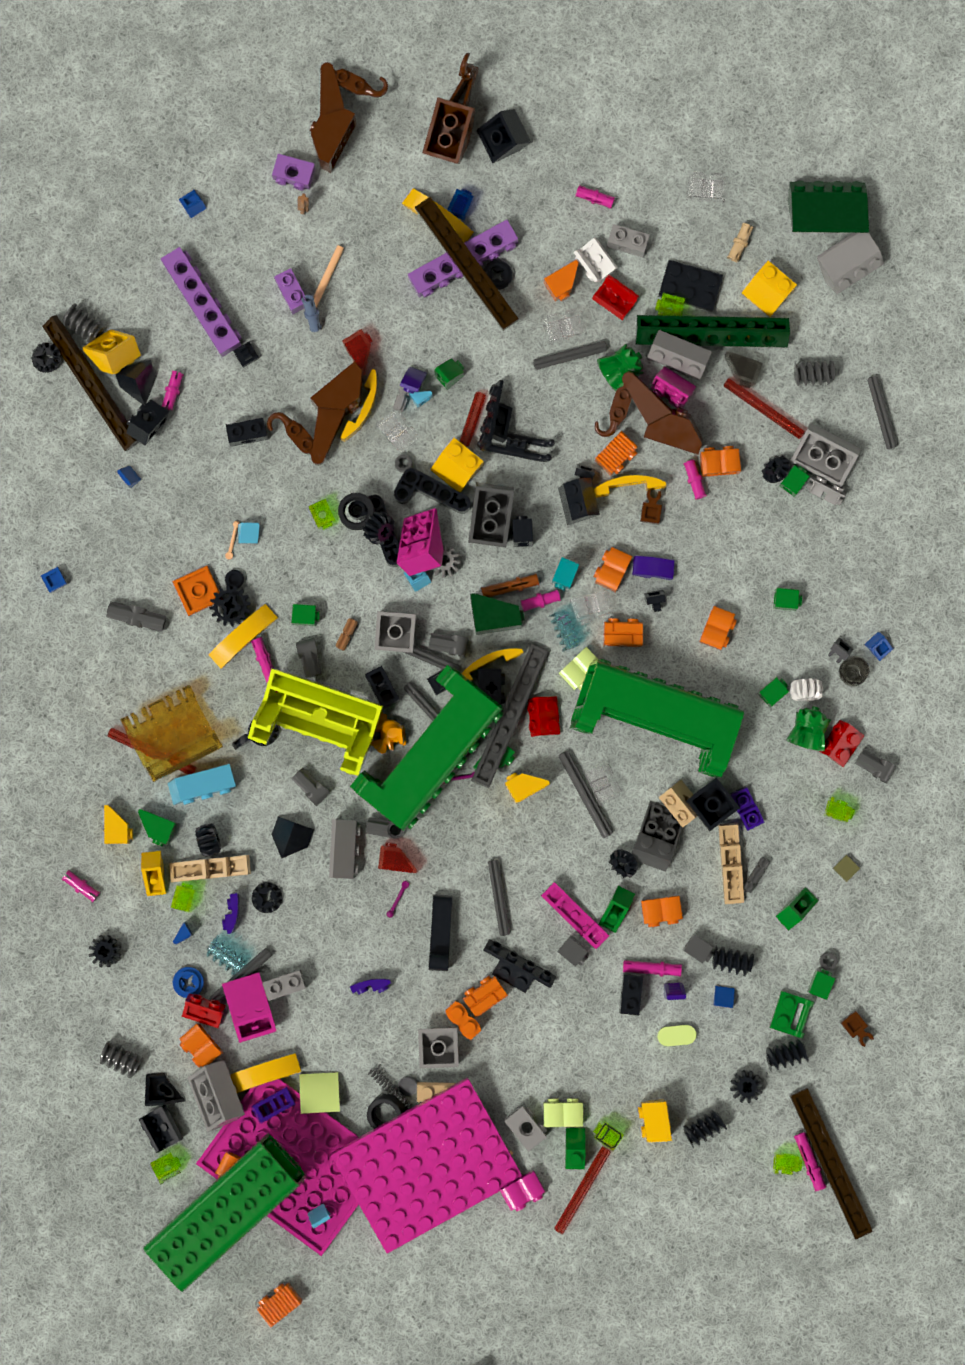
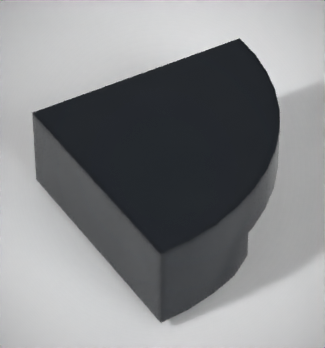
M244 734L237 741H234L232 746L237 750L252 740L248 738V734Z

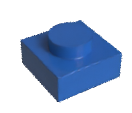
M59 567L41 575L49 593L67 585Z

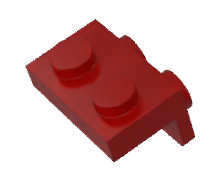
M608 275L593 295L592 300L623 321L634 307L639 295L617 279Z
M557 696L528 699L527 710L529 712L531 737L560 735Z
M839 720L825 740V750L819 752L844 768L864 738V735L849 723Z
M189 993L185 1000L181 1017L219 1028L226 1005L221 1004L217 1000L205 999L199 994Z

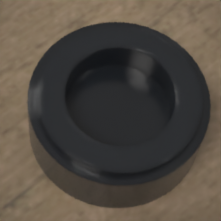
M230 570L225 575V583L231 589L234 586L240 588L244 583V576L238 570Z

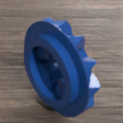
M185 967L178 970L174 975L173 988L179 996L187 998L189 993L199 994L202 991L204 981L202 974L197 969ZM193 975L191 982L195 987L188 986L184 990L185 982L181 978L189 979Z

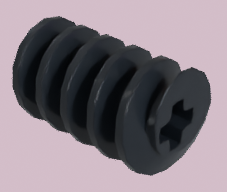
M716 945L712 960L713 969L715 970L720 965L721 971L728 967V973H731L734 968L736 975L743 970V976H746L752 970L754 954L752 953L748 958L747 952H744L741 956L740 951L736 950L733 955L731 948L725 953V947H721L718 951Z
M799 1039L796 1040L795 1045L792 1041H789L788 1047L785 1043H782L781 1050L777 1045H774L773 1051L770 1047L766 1048V1060L771 1072L772 1066L779 1070V1064H782L784 1068L787 1067V1062L794 1066V1060H797L799 1064L802 1063V1058L809 1062L805 1045Z
M710 1110L711 1117L707 1114L703 1115L704 1121L698 1117L697 1125L691 1121L690 1129L686 1125L683 1126L684 1134L693 1149L694 1142L699 1146L701 1145V1138L707 1142V1134L713 1138L714 1130L718 1134L721 1133L720 1127L727 1130L722 1118L714 1110Z

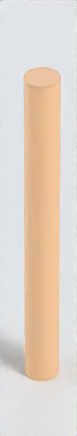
M337 245L313 298L316 308L344 250L342 246Z

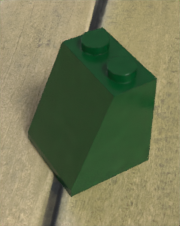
M475 593L470 594L476 635L521 629L522 624L525 623L524 611L519 610L518 605Z

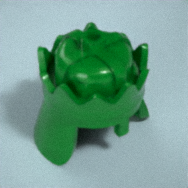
M627 344L623 345L613 355L597 359L602 375L614 391L623 386L622 377L625 372L632 371L637 377L644 374L641 371L643 369L641 363L642 355L640 352L635 353L631 347L626 348Z
M812 706V709H800L799 712H796L795 726L786 741L806 749L824 751L825 732L831 719H827L826 715L819 711L820 708Z

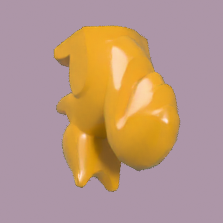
M382 712L376 732H380V739L372 741L371 746L379 753L384 754L387 751V746L390 750H394V743L396 742L403 746L406 745V732L404 725L395 720L387 719V715Z

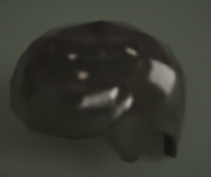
M853 656L842 662L838 673L845 685L856 687L866 681L870 669L869 664L864 658Z

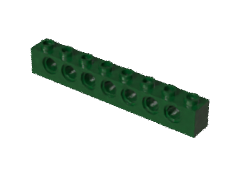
M637 315L636 345H652L658 331L661 330L697 346L788 348L790 322L789 318Z

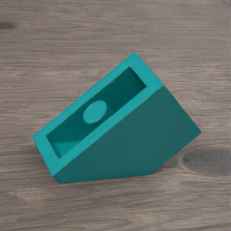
M561 557L552 583L555 584L554 587L562 591L570 589L579 564Z

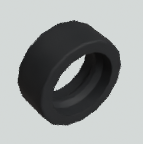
M361 493L346 495L338 506V515L342 524L351 530H362L366 526L365 522L369 520V516H373L375 512L372 501ZM359 500L367 506L368 514L363 521L354 523L347 519L345 509L350 502Z
M382 1094L372 1101L368 1106L367 1120L373 1129L384 1124L375 1113L376 1107L379 1104L386 1103L391 1105L395 1109L397 1116L405 1112V1107L399 1098L391 1094Z

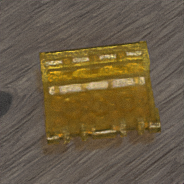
M190 685L182 688L185 699L180 690L175 691L180 701V704L174 706L172 698L167 695L165 700L169 707L166 706L161 698L147 705L151 716H149L145 707L141 708V713L146 720L142 723H139L138 717L134 712L130 714L133 725L128 716L120 719L134 750L153 783L223 747L202 712Z

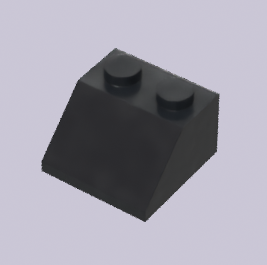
M515 109L500 111L476 130L492 163L519 152L531 143Z
M578 478L563 483L558 488L567 525L600 515L591 478Z
M717 777L686 800L709 832L740 809Z

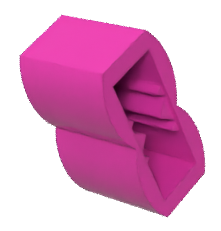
M533 1170L523 1175V1178L500 1189V1192L510 1210L515 1209L518 1212L526 1207L525 1203L528 1201L536 1202L542 1199L545 1189Z

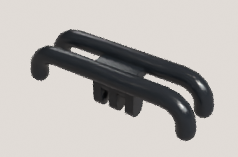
M483 426L480 428L481 433L484 431ZM508 432L506 447L491 444L485 450L539 462H550L552 460L550 454L543 455L525 451V446L530 444L549 448L555 445V441L553 439L544 440ZM478 441L477 446L480 448L481 443Z

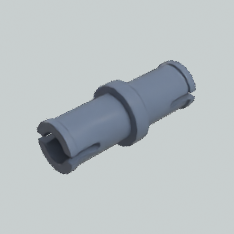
M305 295L301 299L305 309V318L308 319L310 331L318 332L319 329H322L318 317L319 310L315 306L313 296Z

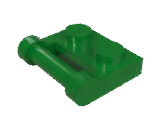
M781 991L769 1028L803 1039V1030L810 1008L813 1007L814 1002ZM798 1003L804 1004L796 1030L790 1029Z

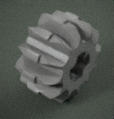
M444 545L443 557H447V561L450 560V563H446V566L441 564L434 573L437 576L441 571L442 578H445V572H448L449 576L452 577L451 569L458 572V568L454 565L461 564V561L454 560L459 557V553L452 555L454 548L452 547L447 552V545Z

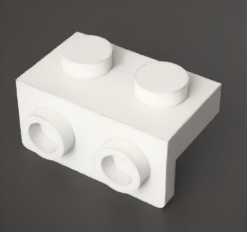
M593 238L581 249L574 251L575 259H577L580 266L586 269V275L591 281L601 282L618 268L597 238Z

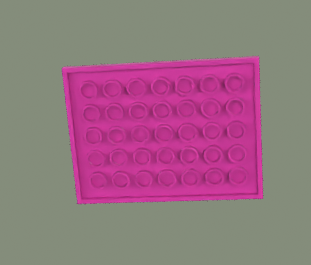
M468 1077L331 1153L335 1164L387 1254L498 1193L500 1189L523 1178Z
M281 1079L250 1088L240 1102L243 1105L245 1115L223 1126L196 1164L218 1179L219 1175L215 1172L226 1151L242 1157L267 1133L270 1134L302 1167L301 1169L306 1174V1178L267 1217L322 1256L359 1205L335 1164L331 1153L359 1138V1136L326 1112L301 1114L300 1093ZM287 1087L295 1105L260 1124L251 1106ZM281 1094L280 1097L284 1105H287L288 1103L284 1095ZM274 1098L273 1101L278 1109H280L281 1107L277 1099ZM267 1102L266 1105L269 1111L273 1113L271 1105ZM260 1106L259 1109L263 1117H266L264 1109ZM324 1204L331 1217L326 1222L313 1228L308 1212Z

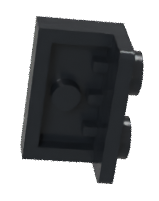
M166 1105L139 1118L141 1127L147 1134L150 1144L156 1153L184 1139Z

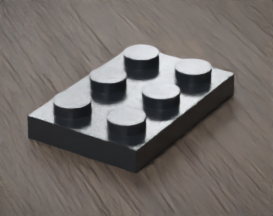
M668 260L658 297L713 312L723 275Z

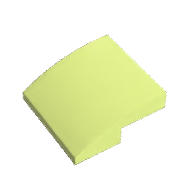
M338 1072L299 1074L301 1114L340 1112Z

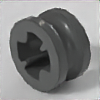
M400 455L395 460V467L399 472L404 473L406 469L412 467V461L409 456ZM401 459H403V461H404V459L408 460V462H407V466H408V467H407V468H404V467L400 468V467H399V465H400L399 460H401Z
M823 953L819 958L820 966L825 970L834 969L837 965L836 956L832 953ZM826 956L833 959V964L830 963V967L823 963V959H826Z

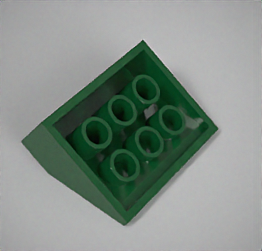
M789 182L788 207L792 232L869 233L868 197L865 182Z

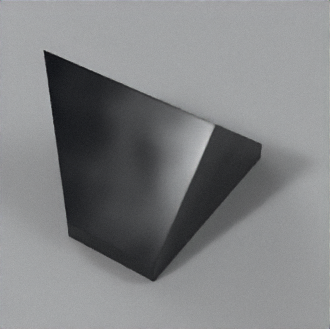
M151 360L124 367L119 373L115 374L119 387L138 402L145 405L156 378Z
M277 817L271 835L281 859L307 848L314 829Z
M165 1073L146 1074L145 1107L186 1101L166 1078Z

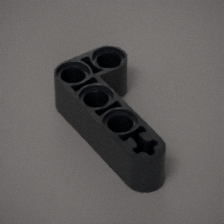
M408 468L404 471L394 490V498L400 504L408 503L414 492L417 491L459 514L467 513L471 507L469 497L414 468ZM408 474H415L417 479L414 482H408L406 480ZM430 482L434 487L431 491H425L423 485ZM405 490L408 496L405 499L398 498L397 494L399 491ZM441 492H449L450 498L447 500L441 499ZM454 495H456V501L462 502L464 500L466 507L459 508V504L455 501L453 505L450 504L453 501Z
M379 495L367 496L371 501L378 500L380 502V506L375 509V512L388 514L384 502ZM357 500L350 503L348 512L352 519L361 520L367 517L368 509L363 502ZM360 506L362 508L361 514L354 515L352 513L353 507ZM393 530V535H390L393 538V542L389 545L380 544L387 564L390 567H398L397 562L389 560L391 554L388 549L393 548L395 556H398L399 545Z
M433 894L428 968L430 971H448L453 895Z

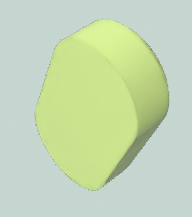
M690 1025L666 1026L658 1031L657 1038L664 1046L688 1045L696 1039V1031Z

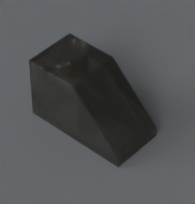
M726 351L724 359L735 381L739 382V386L750 389V386L754 387L763 363Z

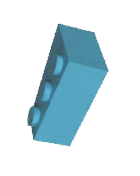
M230 764L175 778L167 783L173 805L180 803L187 805L195 802L194 799L202 798V800L209 799L218 792L220 795L227 794L236 786Z

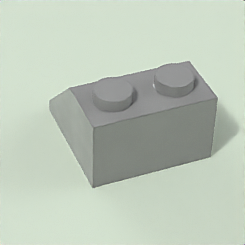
M377 611L374 650L413 653L417 614Z
M457 1027L418 1029L420 1069L459 1067Z

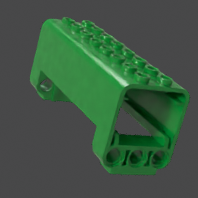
M604 659L590 663L571 718L570 729L584 734H593L597 720H600L601 715L701 748L698 758L700 759L698 772L714 778L722 777L728 766L744 716V711L738 709V705L732 703L722 704L720 699L711 696L702 697L703 693L698 691H684L685 687L677 684L667 685L666 681L660 678L649 679L647 678L648 674L639 671L637 673L629 672L630 668L622 665L614 667L611 665L612 662Z
M447 665L436 678V681L453 695L452 698L384 783L378 778L375 779L364 770L350 786L355 793L403 831L407 828L411 830L419 820L417 818L418 814L426 812L431 805L429 803L431 798L436 799L443 791V788H441L443 783L448 784L455 776V773H453L455 768L460 769L467 761L465 757L467 753L470 752L472 754L479 746L477 742L479 738L482 737L484 739L491 731L489 726L492 722L497 723L504 714L501 712L504 708L451 665Z
M267 1133L169 1224L159 1231L143 1249L179 1291L184 1292L295 1191L305 1180L306 1174L285 1148Z

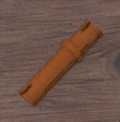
M537 574L522 578L518 576L514 580L481 587L483 596L493 597L517 590L521 592L525 588L538 586L539 581Z

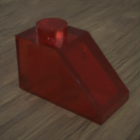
M360 329L342 340V344L353 362H356L362 369L363 375H365L372 350L371 342L373 341L368 332L364 333Z
M385 842V846H381L378 869L417 874V869L401 848H397V844Z

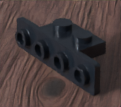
M503 380L493 384L489 390L491 397L486 406L487 416L482 425L484 431L479 439L481 443L480 450L483 452L491 445L492 439L502 443L507 439L513 408L500 403Z
M489 939L483 949L486 953L499 959L492 975L524 993L528 990L533 979L549 988L552 987L556 976L549 970L542 969L533 961L526 960L515 951H510L503 947L497 941Z

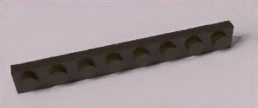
M428 197L415 206L419 216L500 328L504 331L519 321L517 315L432 198Z
M57 315L51 316L42 326L53 344L60 350L61 356L123 450H130L138 441L126 433L128 429L127 420Z
M808 1088L790 1095V1099L854 1239L856 1240L872 1233L873 1230Z

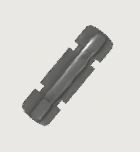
M763 857L760 858L757 863L758 866H755L748 878V882H745L743 889L749 893L753 892L755 884H758L765 872L764 870L770 864V861Z

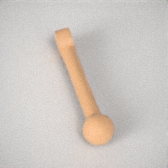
M239 521L233 522L234 530L229 551L225 554L228 560L233 558L232 550L238 524H240Z

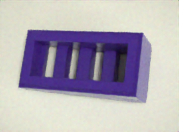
M665 983L664 998L666 1000H684L686 992L683 983Z
M286 1087L251 1106V1109L261 1124L294 1106L295 1102ZM281 1094L284 1095L288 1103L287 1105H284L280 1097ZM274 1098L277 1099L281 1107L280 1109H278L273 1101ZM267 1102L271 1105L273 1113L269 1111L266 1105ZM260 1106L264 1109L266 1117H263L259 1109Z

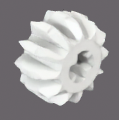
M805 678L794 680L791 683L790 694L793 700L814 701L823 697L822 681L818 679Z

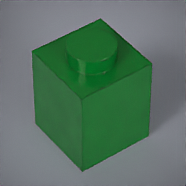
M794 465L779 487L795 497L810 476L807 475L808 472L803 467H796Z
M776 588L774 591L773 609L796 611L798 606L801 607L802 595H799L800 590Z
M293 604L292 625L316 626V622L320 620V611L317 610L316 605Z
M776 677L757 694L771 708L789 692L787 690L789 686L782 678L779 680Z
M821 969L820 972L815 971L807 992L827 1000L836 978L831 977L832 973Z

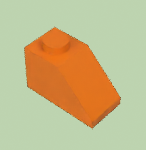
M577 259L544 278L543 283L555 302L557 300L564 301L570 297L569 293L572 292L578 268Z

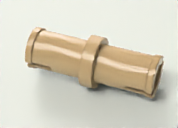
M742 223L737 238L733 240L734 244L727 256L728 259L731 258L732 261L739 262L743 249L748 245L747 241L754 229L753 226L750 227L749 224Z

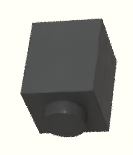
M693 934L683 948V951L699 962L704 963V961L708 962L713 956L714 952H712V949L714 947Z
M570 937L557 951L575 967L578 964L581 966L588 958L586 956L587 951Z

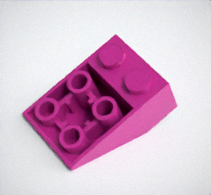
M664 366L655 376L651 389L659 398L664 396L670 400L669 404L673 407L683 408L695 391L696 386Z
M434 508L404 518L397 564L409 576L440 567L443 558V545L437 509Z
M259 972L222 983L239 1043L276 1032Z

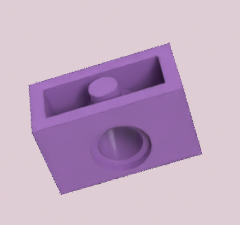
M278 154L272 178L279 185L286 186L287 183L294 185L293 187L297 190L304 191V189H310L315 172V164ZM291 170L298 171L295 177H290L288 173Z
M290 268L274 276L275 282L292 315L303 310L304 305L301 299L302 297L304 298L305 294L292 269Z

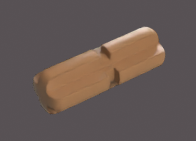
M302 193V196H298V210L302 215H304V212L309 211V198L306 197L305 193Z
M351 618L347 620L342 630L343 634L341 633L336 643L338 649L343 651L346 649L350 635L353 634L358 624L356 620Z

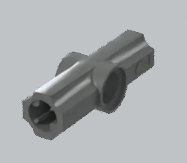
M111 601L106 615L107 618L126 622L127 625H134L138 628L145 627L158 632H163L167 617L149 612L147 609L138 606H127Z

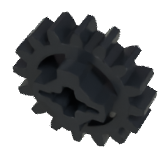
M229 585L226 586V590L220 587L219 594L213 593L216 598L210 599L214 606L209 607V609L215 611L212 617L218 616L216 621L218 623L223 620V626H227L230 623L231 627H234L235 622L240 625V619H247L245 613H251L247 609L251 602H246L249 596H243V589L238 592L237 586H234L233 590H231ZM229 594L228 598L221 600V597ZM237 595L241 598L243 606L238 604ZM233 601L232 604L235 605V608H231L228 612L226 604H230ZM218 606L224 610V616H221ZM237 612L240 613L239 616L232 618L233 614Z

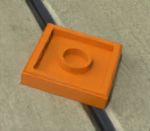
M208 566L172 581L188 616L214 605V603L210 602V599L216 598L213 594L214 592L220 593Z

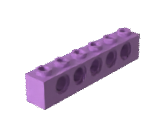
M506 219L464 244L482 267L484 261L488 259L493 261L504 250L509 252L516 248L518 238ZM498 238L502 241V244L495 246L492 244V240ZM481 247L486 252L483 255H478L475 250ZM447 253L408 274V279L418 297L424 296V298L434 293L433 290L437 287L444 288L449 285L450 280L464 277ZM444 266H451L453 270L450 273H444L442 268ZM428 275H434L436 277V280L434 282H428L426 281V277Z
M178 247L160 258L221 357L240 347L241 343L239 340L242 339L236 329L234 331L231 329V320L226 313L223 315L219 310L222 306L217 298L212 299L209 294L212 290L207 282L202 283L199 277L202 274L197 266L192 267L189 261L192 259L186 250L182 251ZM181 266L188 267L187 271L182 274L178 272V269ZM190 282L198 283L195 289H189L188 285ZM202 297L208 299L205 305H199L198 300ZM215 313L218 315L216 320H208L210 314ZM226 329L228 333L224 337H219V330Z

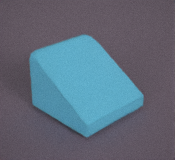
M431 391L414 392V394L409 393V397L417 407H420L433 398V393Z
M259 523L238 524V543L257 544Z
M425 571L412 576L403 572L415 592L431 583Z
M321 1204L308 1212V1217L312 1227L316 1228L329 1220L331 1214L326 1206Z

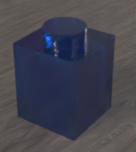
M456 189L447 210L457 218L465 221L474 202V196L466 189Z

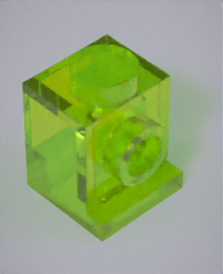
M663 293L662 298L657 300L655 310L658 311V315L682 316L685 298Z
M326 498L308 506L318 529L327 530L334 526L333 523L336 521ZM325 512L326 517L320 518L319 514Z
M829 797L823 816L844 823L852 820L855 809L849 807L848 802L838 799L837 802H834L835 798Z
M171 1152L150 1163L160 1185L181 1173L179 1168L182 1165L178 1157H173ZM166 1166H170V1167H171L170 1170L165 1171V1167H166Z
M774 1152L773 1173L779 1174V1170H781V1174L793 1175V1172L802 1171L800 1156L797 1154Z

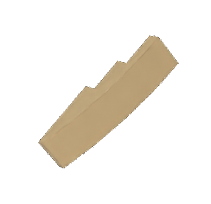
M738 823L719 824L724 903H744Z
M249 855L169 863L171 882L251 874Z

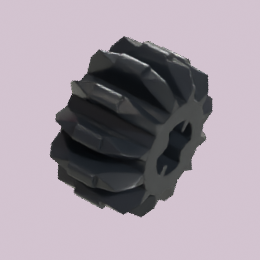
M374 512L373 516H369V520L365 522L366 526L362 530L364 531L363 536L369 542L383 545L385 540L389 541V537L393 535L392 531L396 527L393 525L394 520L388 514Z
M212 823L204 824L196 828L195 836L201 854L205 857L219 853L221 851V844L215 825Z
M101 935L99 936L100 942L93 939L96 947L89 946L90 950H94V953H90L89 957H96L92 961L93 964L100 960L99 967L102 968L104 963H106L107 968L111 967L110 960L114 964L118 962L114 956L121 957L122 954L116 953V950H120L122 947L114 946L118 942L117 939L110 942L111 936L108 935L105 941L104 936ZM103 946L105 947V949L109 948V953H107V957L105 956V954H101Z
M742 1070V1077L736 1073L735 1077L738 1080L730 1081V1083L736 1085V1087H731L730 1091H737L733 1097L736 1099L740 1096L739 1101L741 1103L744 1102L745 1097L747 1102L751 1103V1096L757 1100L758 1097L755 1093L762 1094V1090L757 1089V1087L763 1086V1083L756 1082L760 1078L759 1075L752 1078L753 1071H749L748 1076H746L745 1070ZM744 1082H746L747 1084L748 1082L751 1083L749 1085V1091L742 1090L744 1088V1086L742 1085Z

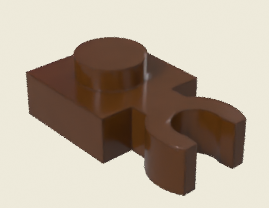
M648 490L646 498L649 502H643L640 522L659 525L662 505L657 504V502L661 498V491H658L656 498H652L650 496L651 490Z
M856 1011L840 1022L852 1038L858 1036V1042L861 1046H866L863 1042L865 1036H868L870 1040H874L872 1034L864 1031L868 1026Z

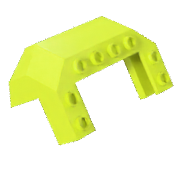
M273 668L270 672L263 701L253 718L248 738L257 743L267 744L275 726L279 725L285 729L299 732L302 735L317 738L322 742L346 748L340 770L358 776L368 755L383 706L362 697Z

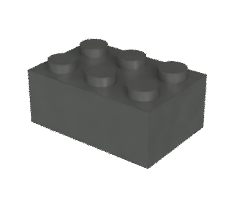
M476 482L468 543L506 548L514 487Z

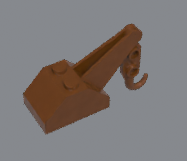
M466 53L462 59L459 76L462 79L450 100L437 97L422 152L423 154L456 164L461 163L474 126L475 108L468 105L479 67L467 63L470 53ZM470 80L463 104H460L458 102L463 94V91L468 81Z
M325 62L320 68V116L317 122L313 121L309 131L311 132L313 146L321 169L331 173L357 124L355 113L344 108L339 86L356 95H369L379 98L388 91V82L385 78L380 77L379 79L383 82V88L377 91L364 78L346 69L335 70L331 63Z
M354 361L310 397L312 405L318 411L314 439L300 423L290 419L281 412L270 415L267 421L269 430L273 431L272 421L280 419L284 423L288 437L304 454H310L313 464L317 466L322 465L345 415L349 413L352 415L360 408L363 387L362 369Z
M632 371L625 372L622 377L624 384L616 390L610 408V427L607 431H602L599 429V422L596 421L594 428L597 434L602 437L613 435L617 427L625 419L631 399H633L647 423L644 438L699 455L703 437L691 414H688V410L680 407L671 409Z

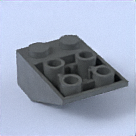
M653 801L649 802L631 852L637 862L665 872L672 860L682 826L666 806Z

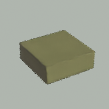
M845 855L832 869L847 882L860 868Z

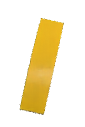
M412 189L402 204L415 214H418L415 206L428 197ZM435 202L464 243L467 242L474 232L456 216Z
M374 369L371 370L364 385L365 389L370 392L356 423L348 420L340 437L341 441L345 442L353 437L364 425L372 411L377 393V376Z
M630 475L606 481L594 488L596 498L609 496V488L645 484L646 491L664 489L666 482L650 476Z
M264 604L223 639L210 652L209 656L222 669L246 645L276 621L278 617Z
M513 648L489 653L473 662L461 674L470 681H473L470 673L502 656L506 662H509L524 654L522 649Z
M294 1053L231 1074L230 1077L236 1087V1093H240L302 1071L297 1055Z

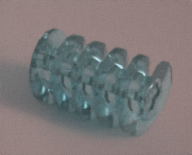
M566 609L548 616L555 617L551 620V624H557L553 629L554 631H560L556 637L563 638L559 642L560 645H566L562 652L580 646L579 643L583 641V638L576 637L581 632L574 631L578 625L571 624L575 617H568L572 610Z
M217 935L207 948L206 957L213 955V962L220 959L218 965L221 967L226 964L225 971L232 968L231 975L234 976L242 969L249 957L243 960L244 953L237 956L238 949L230 951L232 944L224 946L225 939L218 942L219 935Z

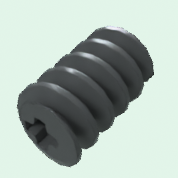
M75 303L65 313L63 324L69 326L70 330H75L77 335H81L83 340L87 339V342L90 343L103 334L105 327L99 328L101 322H97L94 325V317L88 320V312L81 315L83 309L80 308L76 311L77 304Z
M808 361L806 367L803 362H800L798 367L794 363V379L797 386L800 385L801 381L807 386L808 380H810L812 386H814L816 380H818L820 385H822L823 380H826L827 385H830L832 379L834 380L835 369L833 361H830L829 365H827L826 361H823L821 366L818 361H815L813 366Z
M108 1040L101 1052L100 1064L103 1065L107 1062V1068H111L114 1065L115 1072L121 1068L122 1075L128 1072V1078H132L140 1068L143 1057L137 1061V1054L131 1058V1051L123 1054V1047L116 1051L117 1044L110 1048V1041Z

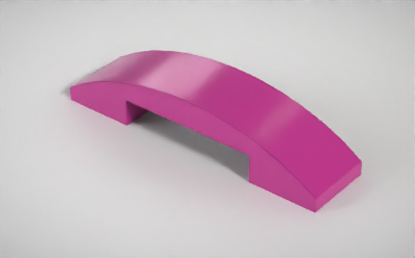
M555 882L541 895L595 949L609 937Z

